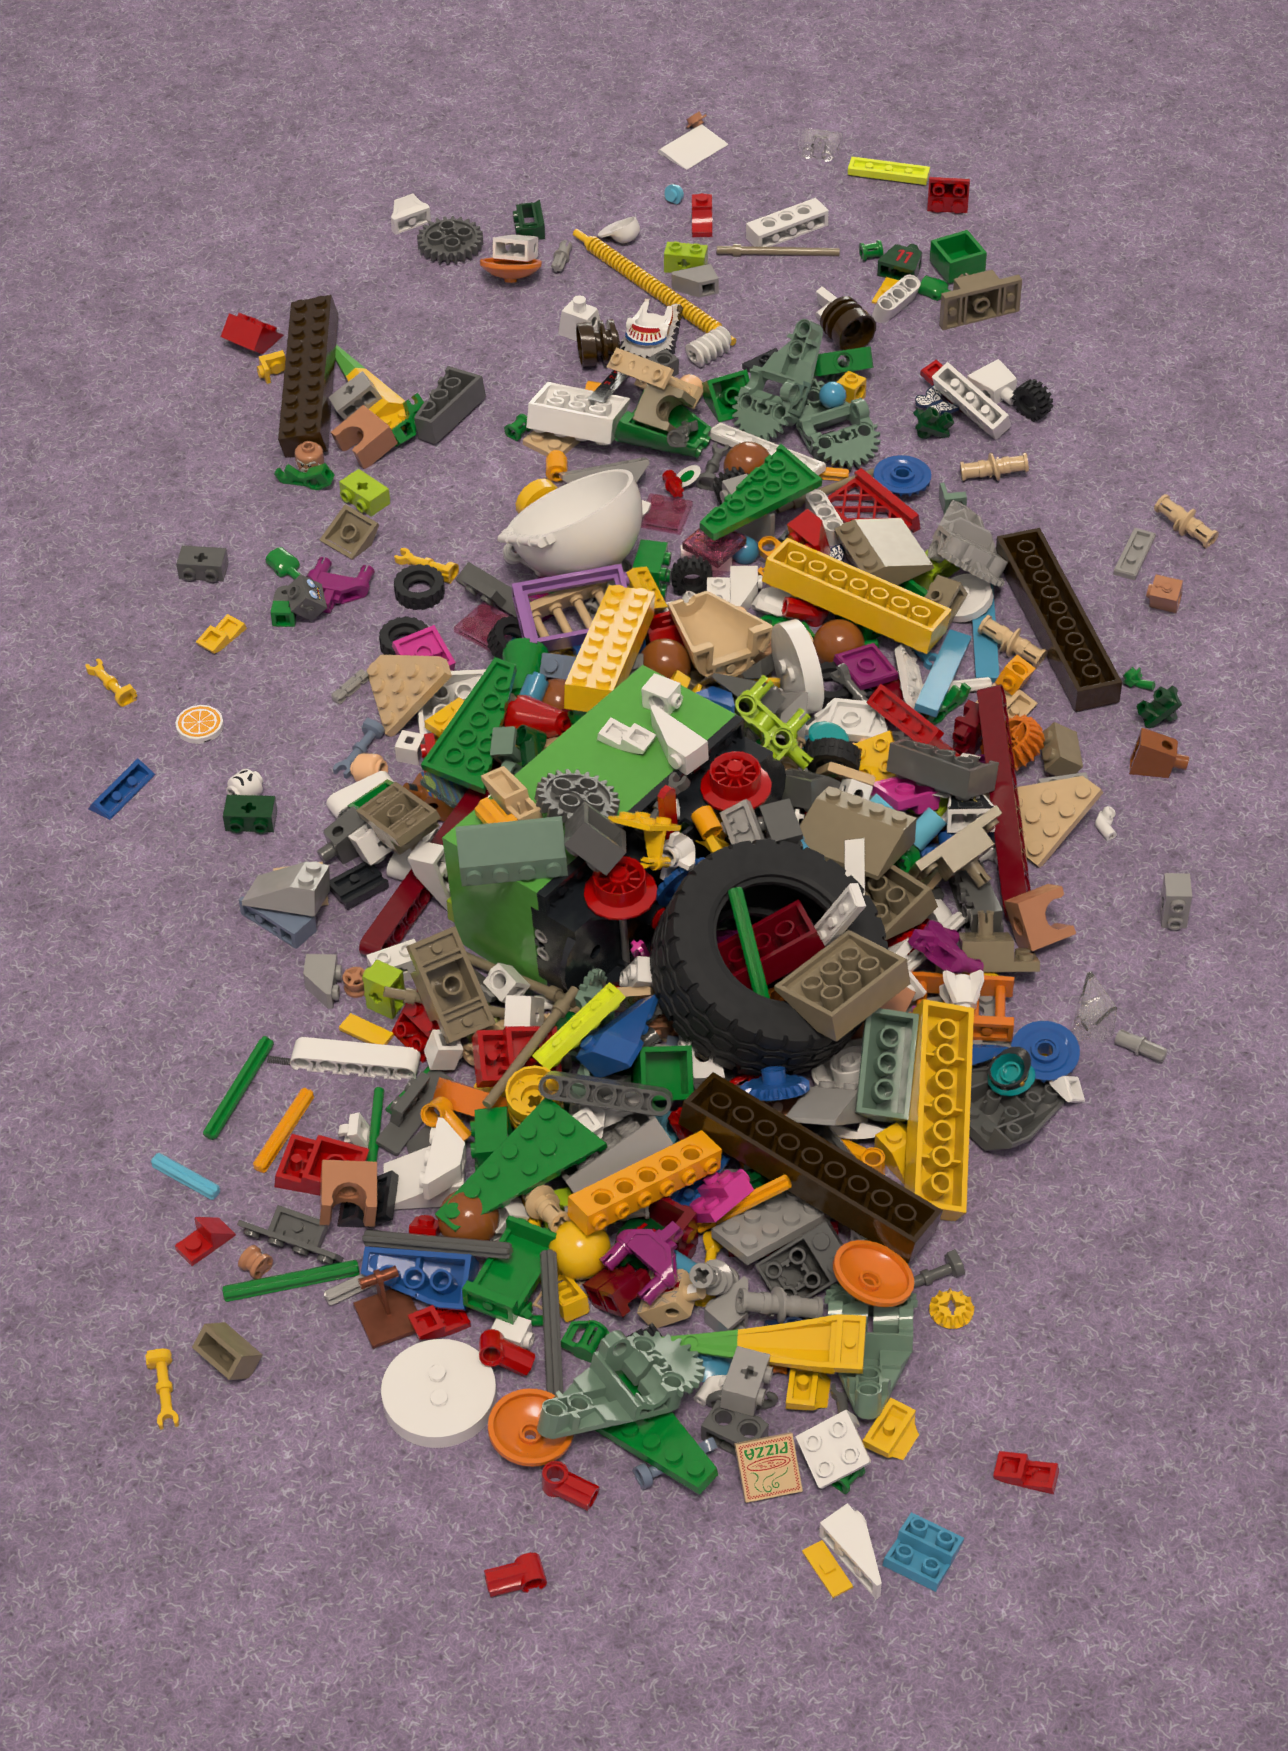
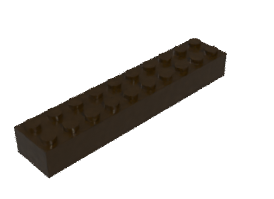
M332 295L317 296L316 298L291 302L278 441L285 458H294L297 446L306 441L315 442L322 447L323 452H328L332 405L329 396L333 392L339 315Z
M1035 528L997 536L996 552L1008 562L1003 573L1042 649L1048 651L1046 657L1074 711L1119 703L1122 680L1041 529Z
M712 1072L683 1102L678 1124L694 1134L702 1130L722 1151L771 1181L782 1175H787L792 1184V1187L787 1191L869 1241L888 1247L900 1255L907 1264L912 1261L936 1232L943 1212L942 1209L718 1074Z

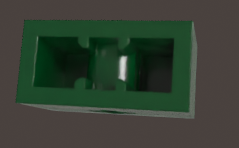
M227 795L223 812L225 831L233 833L256 832L258 834L274 832L278 811L276 797Z

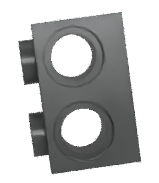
M717 1400L701 1425V1440L705 1441L713 1437L718 1448L736 1456L734 1443L768 1437L769 1424L761 1417L721 1408L720 1400ZM719 1423H727L728 1425H719ZM745 1435H752V1436H754V1437L747 1438V1437H744V1436H745Z

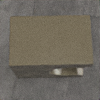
M647 383L635 410L633 420L643 428L668 435L671 430L676 429V427L668 422L671 410L681 404L694 407L696 399L686 391L666 385L663 390Z

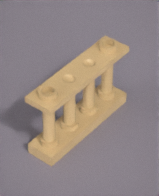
M617 347L607 365L609 369L635 378L634 385L643 390L648 383L663 390L666 385L686 391L696 399L694 407H689L692 409L695 408L704 391L699 386L673 377L674 370L672 368Z
M607 582L560 590L529 602L539 637L549 636L541 620L542 617L549 614L555 616L563 633L573 632L562 612L564 608L569 606H575L586 629H589L593 620L583 601L593 597L597 599L600 605L607 590ZM570 647L548 652L551 654L562 655L565 652L572 651L573 648Z

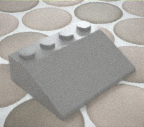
M631 1113L624 1116V1119L603 1129V1137L601 1139L607 1143L608 1148L601 1152L596 1151L586 1157L584 1162L578 1165L574 1164L563 1170L561 1176L573 1193H576L674 1143L654 1115Z

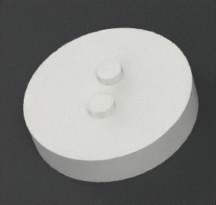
M797 619L775 624L771 634V648L777 678H780V688L783 689L784 693L808 692L807 713L812 714L820 711L824 702L823 678L819 659L808 631Z
M450 1339L427 1340L405 1349L390 1363L381 1385L385 1417L393 1430L413 1444L430 1448L450 1447L474 1437L487 1425L490 1412L497 1399L493 1370L491 1367L481 1363L479 1351L463 1342Z

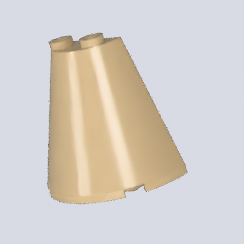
M709 591L693 595L687 603H684L682 599L668 603L669 612L695 669L705 677L713 673L733 677L742 674L755 663L753 659L759 652L764 653L770 642L773 629L771 624Z

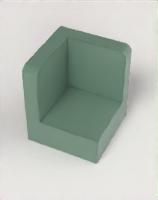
M940 483L939 500L944 514L952 500L958 501L965 506L967 505L966 492L947 493L945 483Z
M514 726L493 728L490 756L500 764L505 760L522 763L521 751L515 747L517 729Z

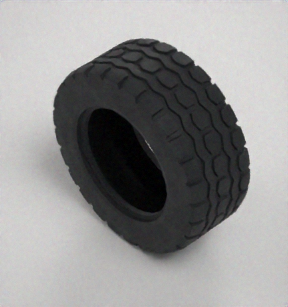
M771 839L754 840L752 843L750 840L738 842L719 849L698 862L688 872L687 876L684 877L661 915L651 942L650 971L656 998L660 999L659 1005L667 1020L674 1022L672 1027L685 1042L690 1040L692 1048L705 1058L712 1056L714 1063L729 1070L736 1067L738 1073L751 1076H759L763 1068L770 1066L785 1067L786 1074L788 1075L803 1073L826 1063L833 1055L838 1054L864 1021L836 1042L817 1032L787 1001L769 999L753 992L739 982L724 963L717 944L716 927L717 924L734 918L728 890L731 888L741 887L743 889L749 916L766 918L799 899L812 924L815 926L849 884L858 883L863 896L864 888L852 875L847 877L845 875L846 870L831 859L825 861L823 854L808 847L801 850L799 844L787 841H780L778 844H776L775 840ZM864 895L866 907L846 931L850 930L888 949L881 917H877L878 910L870 896Z

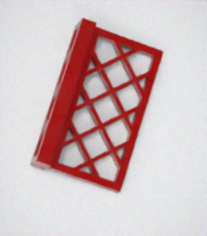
M862 468L854 472V479L828 496L831 503L843 501V506H833L843 523L854 519H883L876 518L877 512H887L889 514L888 518H902L913 533L921 529L919 514ZM856 487L860 490V494H848V491ZM872 500L874 506H862V501ZM847 501H859L858 506H846ZM845 512H858L857 518L845 517ZM861 512H873V518H860Z
M880 684L866 702L912 740L936 746L939 749L955 751L941 740L944 732L884 685ZM958 752L955 753L956 757L961 756Z

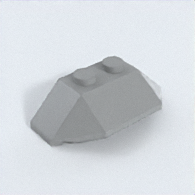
M642 457L560 472L559 478L570 483L598 472L624 469L630 471L637 482L648 467L649 459Z

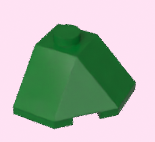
M747 369L702 383L705 403L718 422L733 419L732 415L738 411L732 408V406L737 404V400L734 398L739 397L738 394L741 387H745L750 380Z

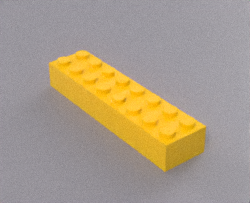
M786 538L766 559L762 582L790 593L794 597L808 601L815 606L824 608L835 615L851 620L855 624H860L876 633L885 635L896 642L910 646L919 652L927 654L947 631L952 609L792 539Z
M622 585L608 586L565 682L564 709L588 712L629 677L654 617V591H647L644 588H626Z
M923 999L912 1011L914 1014H919L909 1120L907 1121L904 1187L942 1209L943 1212L940 1220L957 1221L966 1214L974 1008Z

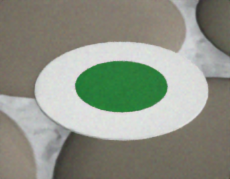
M688 466L677 474L682 481V487L690 485L699 477L701 472L699 466Z

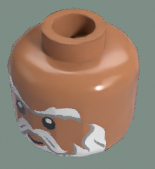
M306 441L297 446L295 449V461L298 470L307 473L308 468L324 464L323 449L319 444Z

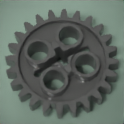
M444 216L443 220L436 218L435 223L429 221V226L423 225V230H419V235H417L420 253L424 254L425 258L431 257V261L438 259V263H441L443 260L446 261V264H449L450 261H454L457 264L458 260L465 262L466 257L472 259V254L478 255V250H482V245L484 244L483 231L480 230V226H476V222L470 223V219L463 221L462 217L455 219L452 216L451 219H447Z
M566 769L565 773L556 770L555 775L548 773L547 778L541 777V782L537 784L534 798L537 800L536 806L541 807L540 813H547L546 818L562 816L563 823L567 822L584 801L607 818L608 816H617L620 799H617L618 793L613 792L614 786H607V780L598 781V775L590 777L588 771L583 775L580 774L578 769H576L575 773H571L569 769Z

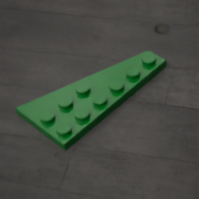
M780 444L773 455L769 454L765 458L764 464L756 467L736 486V491L733 494H728L719 507L712 509L700 521V530L711 540L715 541L821 487L822 478Z
M494 657L422 761V770L477 792L486 793L487 788L481 779V775L490 772L494 761V758L490 756L492 732L494 727L503 726L517 672L515 664Z
M544 1098L435 1213V1216L439 1221L445 1223L456 1232L461 1226L453 1224L449 1219H455L459 1216L460 1211L457 1208L459 1204L455 1202L448 1204L449 1200L456 1194L464 1192L468 1198H479L482 1203L481 1215L488 1214L499 1207L503 1208L509 1205L511 1200L521 1194L526 1195L536 1187L558 1177L563 1170L570 1166L584 1162L586 1157L596 1151L601 1152L608 1148L607 1143L553 1100Z
M622 1370L615 1371L634 1396L636 1393L641 1395L638 1391L639 1385L634 1386ZM672 1412L595 1430L699 1495L718 1476L717 1467Z

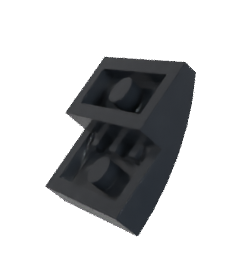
M393 1170L377 1176L375 1225L393 1220L399 1175ZM342 1202L340 1204L338 1227H369L363 1223L364 1213L360 1206L351 1202Z

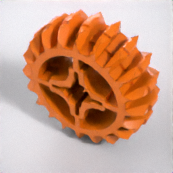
M1016 714L1013 718H1009L1016 771L1022 766L1026 767L1028 762H1034V757L1040 755V750L1044 748L1043 742L1045 738L1042 732L1043 729L1037 724L1036 720L1032 717H1027L1025 714L1021 717ZM982 739V740H981L982 745H981L980 749H981V754L983 755V754H984V747H983V739Z

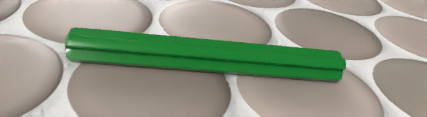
M741 887L731 888L728 890L753 992L770 999L743 889Z
M263 1036L258 1041L205 1127L203 1135L208 1139L213 1140L218 1137L272 1049L274 1042L267 1036Z
M350 1260L225 1285L222 1287L223 1297L226 1302L353 1277L359 1275V1266L357 1260Z

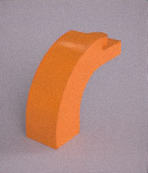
M439 1077L433 1100L437 1097H445L452 1103L454 1111L475 1117L476 1109L487 1108L483 1105L482 1101L489 1092ZM500 1096L492 1108L507 1106L506 1097Z

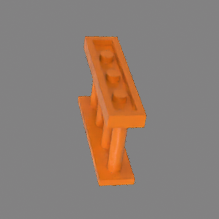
M912 972L927 993L940 994L939 986L944 984L943 973ZM984 975L980 996H995V1016L979 1015L978 999L977 1007L974 1009L973 1040L1012 1042L1014 1017H1005V997L1013 996L1014 977ZM927 993L925 994L924 997L919 998V999L916 1000V1006H917L923 999H926V1000H927Z

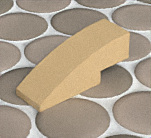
M504 766L481 775V779L488 792L507 815L513 814L517 820L543 818L542 813H540V807H537L529 798L527 788Z

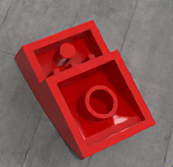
M505 1026L503 1030H477L472 1036L477 1088L494 1087L540 1026ZM557 1026L551 1029L535 1052L557 1032ZM531 1056L523 1067L541 1065ZM561 1062L557 1066L552 1067L550 1071L562 1072Z
M291 1134L275 1175L274 1187L320 1196L322 1160L366 1161L370 1149L318 1135L316 1140Z

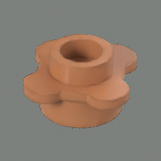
M700 111L686 119L689 123L686 128L691 126L696 128L703 124L702 119L707 115L702 116Z

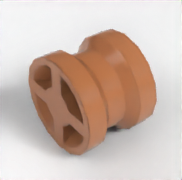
M351 967L344 972V990L348 996L353 998L364 996L362 976L365 969Z
M251 1245L244 1250L238 1261V1267L243 1271H249L250 1276L254 1279H260L273 1265V1258L268 1254H262L261 1249L256 1245Z

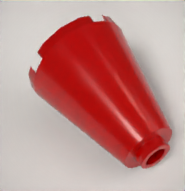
M518 695L515 701H510L504 719L505 727L514 726L518 729L521 725H527L545 732L547 739L561 736L572 726L568 713L529 695Z

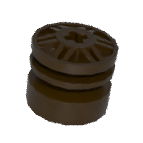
M842 296L833 300L824 309L820 318V326L823 332L841 350L866 347L876 332L874 318L850 296Z
M609 319L606 321V330L603 320L598 321L597 331H594L591 322L576 324L577 348L581 367L597 366V356H601L603 364L608 365V355L611 358L616 347L620 349L619 334L614 320Z

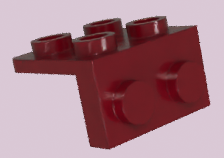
M664 1196L649 1205V1218L663 1227L668 1226L672 1221L676 1223L684 1234L677 1241V1248L675 1250L691 1259L695 1254L696 1245L698 1244L697 1213L691 1207L681 1205L669 1196Z

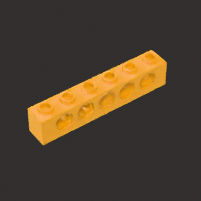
M701 1130L569 1195L567 1216L586 1236L602 1230L606 1226L626 1218L631 1213L648 1207L651 1203L662 1197L670 1196L673 1192L715 1173L721 1166L722 1149Z

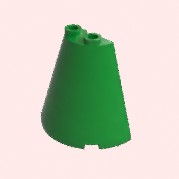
M681 404L671 410L668 422L678 428L681 426L682 421L692 422L698 420L699 428L696 431L690 432L686 447H672L667 442V435L643 428L633 420L635 410L632 413L626 411L619 420L614 434L615 440L618 442L698 459L703 449H706L710 443L711 437L708 435L712 427Z

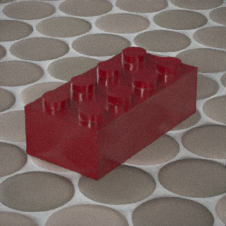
M799 899L752 925L767 985L799 968L825 948ZM739 933L718 943V948L724 963L734 977L753 991Z

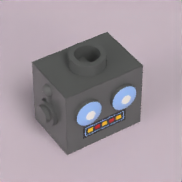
M300 574L286 587L291 612L313 621L327 608L322 584Z

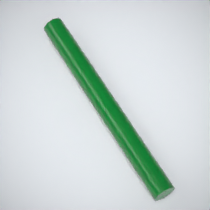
M382 1087L374 1089L368 1149L370 1150L366 1160L369 1162H377L379 1145L376 1144V1139L380 1135L385 1091Z

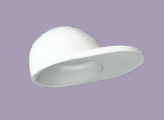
M629 217L608 225L598 233V236L602 238L611 235L618 243H628L638 236L640 225L636 217Z

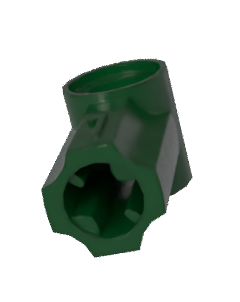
M527 725L519 726L516 735L515 745L520 746L522 768L542 752L547 740L545 732Z

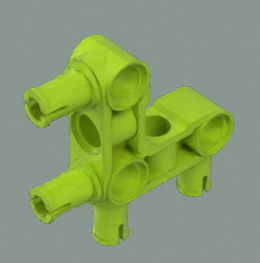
M762 675L750 690L743 691L734 701V713L744 718L745 728L748 727L761 738V746L773 751V758L780 761L783 756H788L804 770L812 762L813 758L797 745V732L811 717L806 713L799 720V717L805 711L798 708L787 723H783L761 703L764 695L774 686L770 680L763 687L762 685L768 678ZM739 702L747 703L750 708L749 712L741 711ZM776 735L784 736L786 745H779L775 739Z

